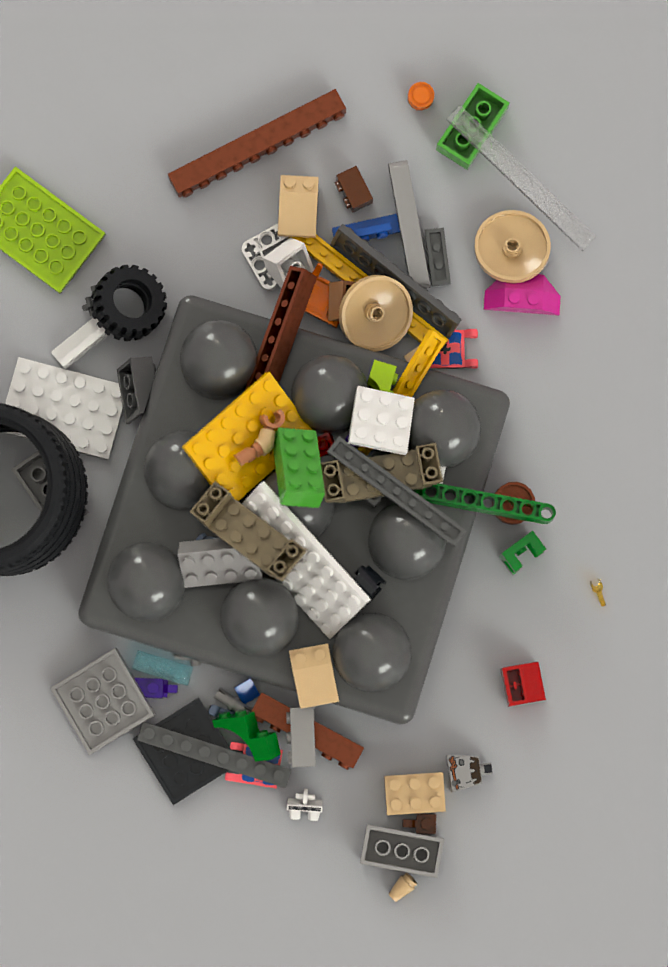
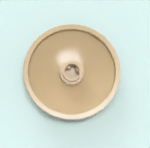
M518 210L501 211L487 218L478 229L474 244L475 256L483 271L492 278L505 283H520L534 278L546 266L551 250L550 237L545 226L531 214Z
M370 275L355 282L345 293L339 309V322L345 337L355 346L375 352L386 350L397 344L407 333L413 317V304L407 289L397 280L385 275Z

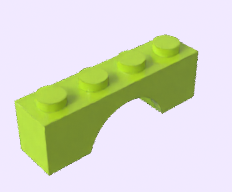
M374 360L368 379V386L372 389L393 393L394 391L390 389L391 385L396 384L398 374L395 373L397 366Z

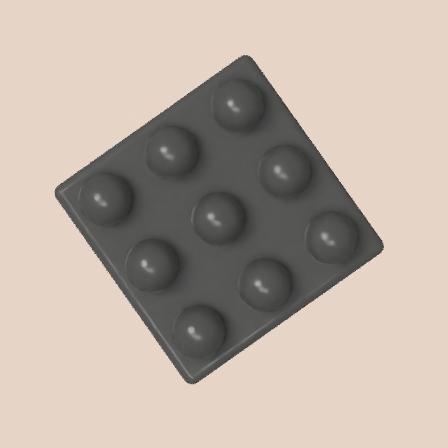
M194 295L185 296L178 304L145 411L142 414L79 607L78 615L81 622L90 628L297 692L289 651L329 643L339 702L332 704L402 725L408 723L414 717L477 512L432 504L467 530L457 545L453 547L386 496L375 508L365 499L346 503L325 502V497H323L319 508L287 506L352 579L357 576L355 572L363 565L365 567L370 566L387 581L385 585L381 583L380 587L382 590L368 605H365L331 639L321 631L296 603L291 592L264 571L262 579L185 588L178 559L179 543L194 541L202 533L209 537L217 538L218 536L208 530L190 513L191 509L211 485L183 450L182 446L245 391L246 385L255 369L257 355L270 322L268 318ZM299 328L279 385L296 407L301 419L312 430H316L317 437L324 433H331L335 442L339 436L345 440L350 432L357 386L371 388L368 386V379L374 360L397 366L395 371L398 374L396 384L409 362ZM429 368L413 395L415 400L407 451L415 450L416 446L436 443L440 467L446 466L443 484L484 491L509 410V397L503 391ZM391 385V391L394 389L395 385ZM329 454L320 458L321 463L336 460ZM275 468L259 484L264 481L279 497ZM429 488L425 491L429 497L436 495L434 489ZM447 492L445 498L447 500H454L455 495L452 492ZM465 496L464 501L467 504L474 503V498L472 496Z

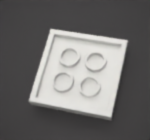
M357 386L348 444L406 455L415 398Z

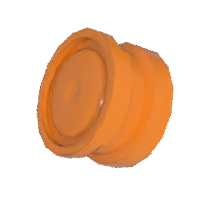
M417 82L411 86L408 92V102L412 108L422 111L432 105L435 93L430 84Z

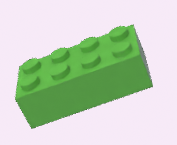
M477 83L437 143L436 151L468 170L508 110L510 103L480 83Z
M278 428L275 435L273 453L280 505L319 508L325 495L316 430Z

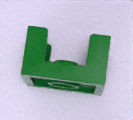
M531 531L499 556L512 575L522 568V564L515 554L517 556L521 555L527 550V546L533 556L537 558L546 550L534 531Z

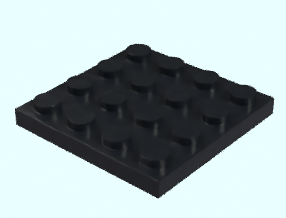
M200 698L195 699L155 724L156 726L230 749L219 729L214 728L212 718ZM138 736L133 738L173 805L229 771L138 741Z

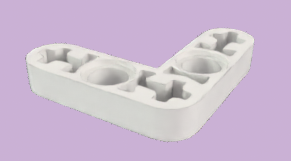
M278 224L245 241L242 245V253L261 287L266 291L274 290L277 283L273 280L272 286H269V284L265 285L266 280L262 274L267 271L266 266L263 270H256L254 264L257 261L264 262V252L288 239V237L277 235L278 240H275L272 231H275V234L278 233ZM265 235L272 238L271 244L264 245L261 241L262 237ZM248 245L255 247L253 250L256 256L260 254V256L255 257L252 261H250L253 258L252 254L246 252ZM267 272L268 278H269V279H273V278L270 276V274Z

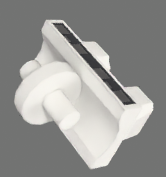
M304 788V794L296 793V798H288L287 810H289L290 819L298 820L300 819L301 811H307L308 820L318 821L320 812H322L323 800H315V794H308V788Z

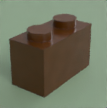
M357 165L336 175L335 186L338 192L342 191L345 197L343 202L347 209H351L352 213L373 203V197Z

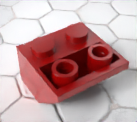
M539 662L500 669L508 707L546 700Z

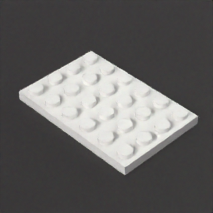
M18 357L5 404L21 408L52 423L70 439V443L76 447L78 452L109 460L123 412L119 383ZM5 432L8 434L27 438L20 432Z

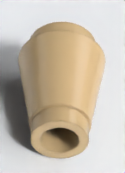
M408 873L400 876L388 894L397 902L413 891L417 882Z

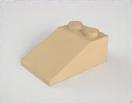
M281 175L278 236L316 238L319 177Z
M329 643L290 650V660L300 709L339 702Z

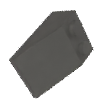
M152 357L130 358L117 369L126 424L133 422L145 411L156 372Z

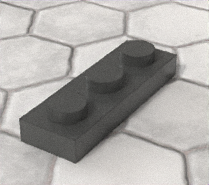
M444 227L426 229L425 239L432 287L450 285L451 280Z

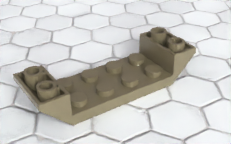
M436 443L416 446L415 450L407 451L406 455L392 453L370 457L372 461L413 491L443 482ZM338 460L321 463L325 502L346 503L385 496L350 469L339 463Z
M216 481L190 511L208 530L266 574L283 582L307 552L304 547L292 538L290 540L234 499L231 493Z

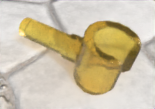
M598 578V586H593L592 581H590V586L598 595L601 606H605L601 580Z

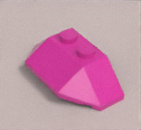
M541 274L520 283H505L496 280L485 290L484 310L559 316L561 296L548 279Z

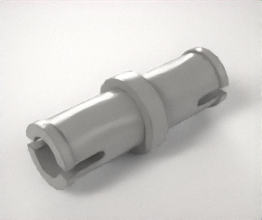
M221 687L214 696L215 699L228 706L227 709L230 711L234 710L236 712L246 709V712L252 711V708L239 701L237 696L233 697Z

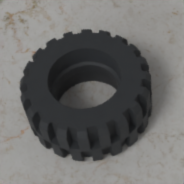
M121 265L120 268L115 267L110 272H107L96 284L91 295L93 300L90 302V308L94 309L92 316L93 319H98V327H103L105 329L104 333L108 336L113 334L114 339L117 340L123 337L124 341H131L133 338L136 341L150 334L164 318V311L167 309V303L164 302L167 298L166 292H162V283L156 281L157 277L154 274L152 276L148 274L149 270L146 268L140 270L138 265H132L130 268L128 265ZM127 288L136 292L144 305L143 315L139 318H130L121 314L114 304L113 294L115 290Z

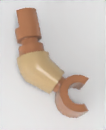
M278 409L274 412L275 421L273 424L268 421L267 415H260L259 420L264 428L261 429L258 438L250 446L251 448L247 447L234 455L241 466L255 460V456H266L272 451L276 435L274 429L280 427L285 419L282 410Z

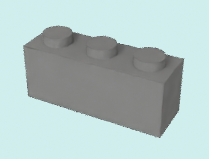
M314 707L290 708V712H286L287 724H291V732H287V744H291L292 751L288 752V763H292V767L316 766Z

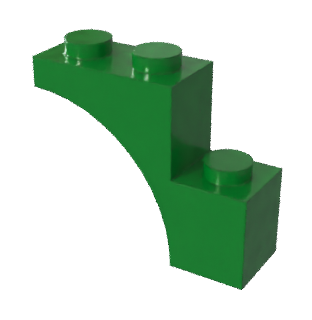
M246 709L236 711L235 714L226 711L220 713L218 718L212 720L214 728L228 729L240 736L250 748L255 762L272 760L281 755L276 732L268 733V730L259 731L254 711L246 712Z

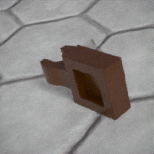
M416 814V820L402 819V827L416 828V834H436V814Z

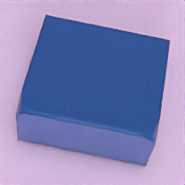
M251 678L234 687L244 704L260 696Z

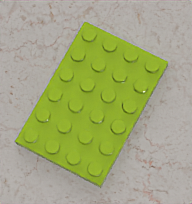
M15 166L0 185V250L61 294L105 237L106 233Z

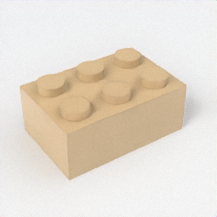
M443 772L384 776L387 815L446 812Z

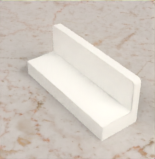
M97 318L89 320L51 352L64 369L69 368L108 336L104 333L105 329L103 327H98L97 323L99 321Z

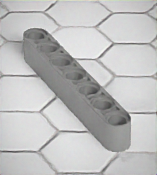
M408 161L388 163L407 273L418 285L427 289L430 288V281Z

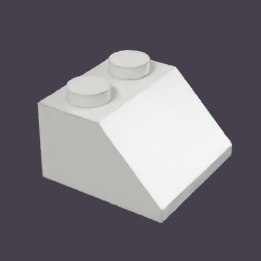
M291 237L263 257L268 273L281 289L290 266L303 268L311 273L314 270L305 243Z

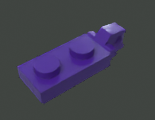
M135 678L146 698L163 699L167 698L168 693H178V685H168V680Z

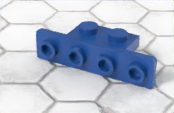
M397 214L345 225L367 242L373 238L383 239L388 237V235L400 233ZM340 226L332 228L333 238Z

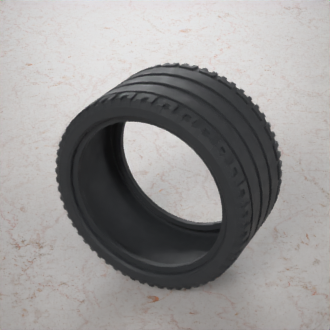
M0 403V433L20 432L25 435L39 451L47 474L46 500L37 521L20 539L0 548V576H15L30 573L33 570H38L48 565L47 562L54 561L55 558L61 555V551H65L68 545L72 543V538L76 537L78 530L81 528L80 523L84 520L83 517L86 513L85 505L88 504L87 475L84 473L86 470L83 461L78 457L80 454L62 431L39 416L21 408Z

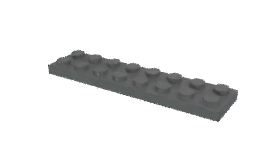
M344 224L338 228L330 246L368 276L385 275L400 282L407 289L411 297L413 312L447 339L452 336L462 321L457 313L448 309L441 300L433 297L426 288L418 285L411 276L402 272L396 264L387 260L381 252L372 248L366 240L361 239L351 228L346 227Z

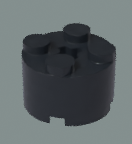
M362 565L355 572L357 576L353 580L371 599L366 604L368 605L382 590L380 587L381 583L385 585L387 581L370 566L365 567Z

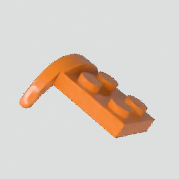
M318 263L312 272L317 279L305 312L337 328L340 322L328 321L330 281L319 276L323 265Z

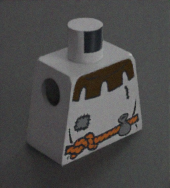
M446 755L451 792L482 784L481 776L492 774L491 763L480 764L479 756Z

